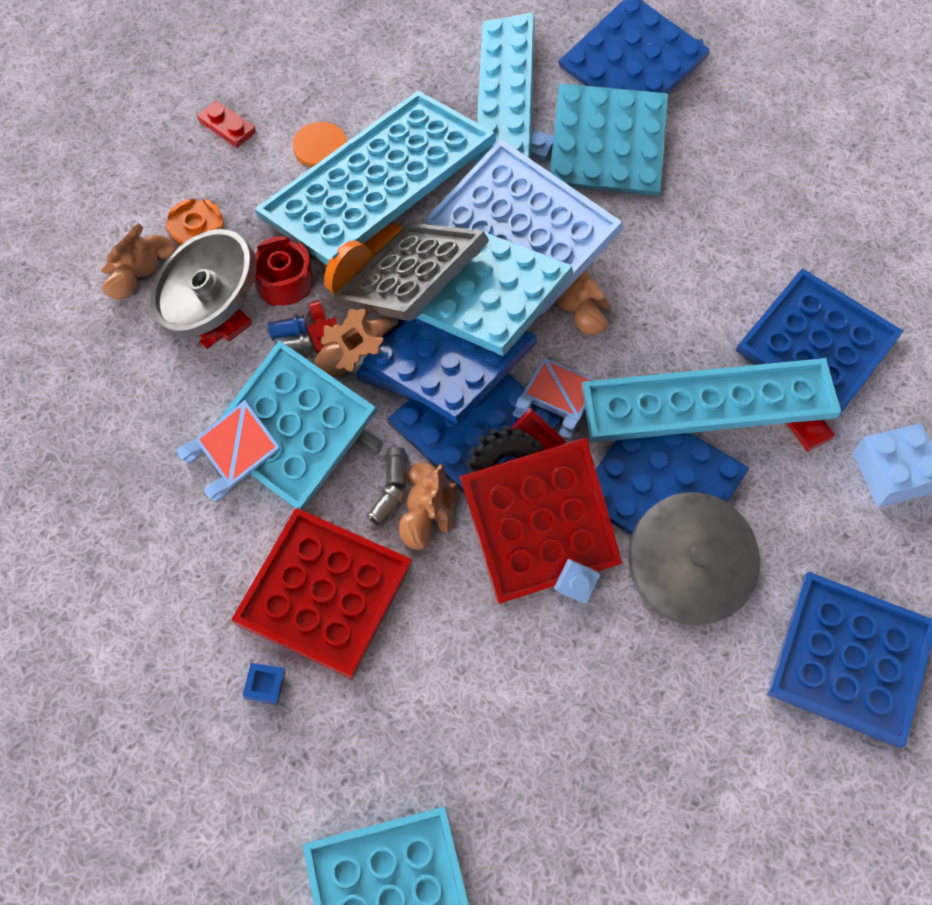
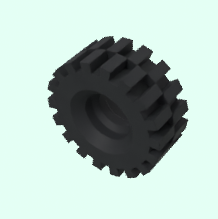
M508 426L501 427V431L496 429L489 430L490 436L485 438L481 435L477 439L480 442L477 448L472 445L469 451L472 454V458H467L466 465L469 467V471H466V474L497 465L504 457L520 458L542 451L545 447L530 434L515 427L514 430Z

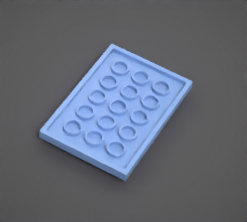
M502 139L495 144L423 220L425 224L464 229L475 228L485 231L493 236L572 265V277L540 313L541 315L555 303L624 229L623 223Z

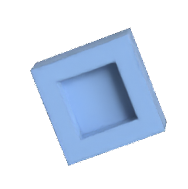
M532 129L531 157L545 162L553 147L554 136Z
M568 559L554 589L558 593L587 604L601 574L596 570Z

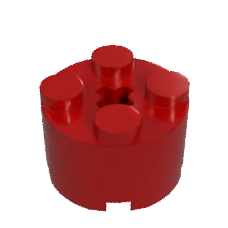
M279 236L264 240L257 246V251L255 252L257 265L254 284L257 293L263 300L272 306H285L297 303L310 294L313 285V275L309 254L303 244L300 242L297 244L290 241L288 237Z

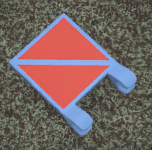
M543 358L525 391L518 398L513 415L520 418L532 404H535L565 418L559 435L570 440L585 410L581 389L582 382L594 381L595 379Z
M244 400L197 438L180 446L177 449V454L180 459L185 460L187 463H192L203 451L222 477L208 484L204 488V492L208 498L218 501L226 496L233 486L282 448L250 405Z

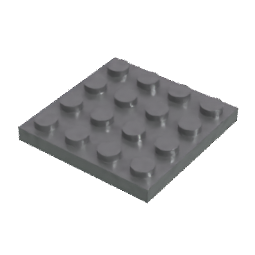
M408 222L333 298L338 306L355 310L365 309L369 313L411 321L422 313V309L432 299L441 294L442 289L451 279L461 273L462 268L471 259L480 254L481 249L489 242L485 231Z

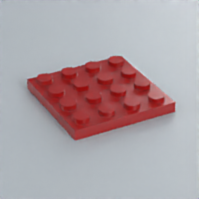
M581 438L459 476L498 604L555 586L568 559L597 572L623 564L587 438Z
M295 508L231 621L240 628L352 680L412 565V559Z

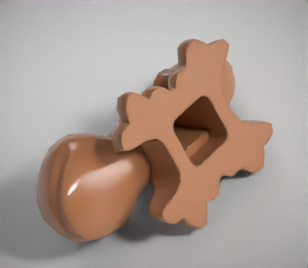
M138 223L136 226H133L124 239L115 245L105 258L108 263L101 271L105 274L112 272V274L102 285L104 294L121 300L130 297L138 286L136 278L153 274L158 267V258L167 260L177 250L172 240L160 235H150L143 238L141 237L142 225Z
M584 271L556 302L561 309L575 312L574 323L585 335L595 336L605 332L606 328L609 327L605 316L596 305L605 310L610 309L611 305L605 299L604 293L596 282Z
M351 308L348 311V317L343 321L342 325L335 324L333 328L327 325L324 327V336L321 339L324 347L317 354L315 365L332 377H340L348 372H353L355 370V363H359L361 360V354L367 355L371 353L376 355L380 353V345L384 341L382 336L394 331L399 325V320L392 317L367 320L368 311L365 309L357 311Z
M419 462L411 466L406 473L408 481L415 486L411 488L406 503L409 512L401 517L399 534L403 543L409 548L422 550L429 546L433 520L438 523V527L442 532L449 533L450 530L455 528L454 507H456V503L459 500V487L457 483L448 484L443 464L436 468L429 463Z

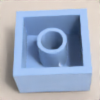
M922 423L863 437L853 451V456L877 508L932 494V443Z

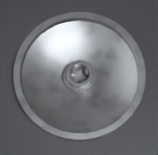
M225 229L210 230L186 241L167 259L154 281L150 302L156 321L170 333L181 337H192L207 333L227 321L243 304L254 283L257 264L255 253L251 246L239 234Z
M688 492L665 498L652 506L640 518L631 535L628 549V564L635 588L642 599L655 612L664 618L680 624L706 625L730 617L748 601L758 581L760 553L756 537L749 523L733 506L709 494Z

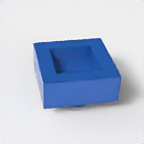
M250 663L243 698L245 700L278 705L286 674L285 668Z

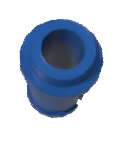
M295 314L294 318L268 322L272 341L297 335L300 338L301 334H307L304 316L298 317V314Z

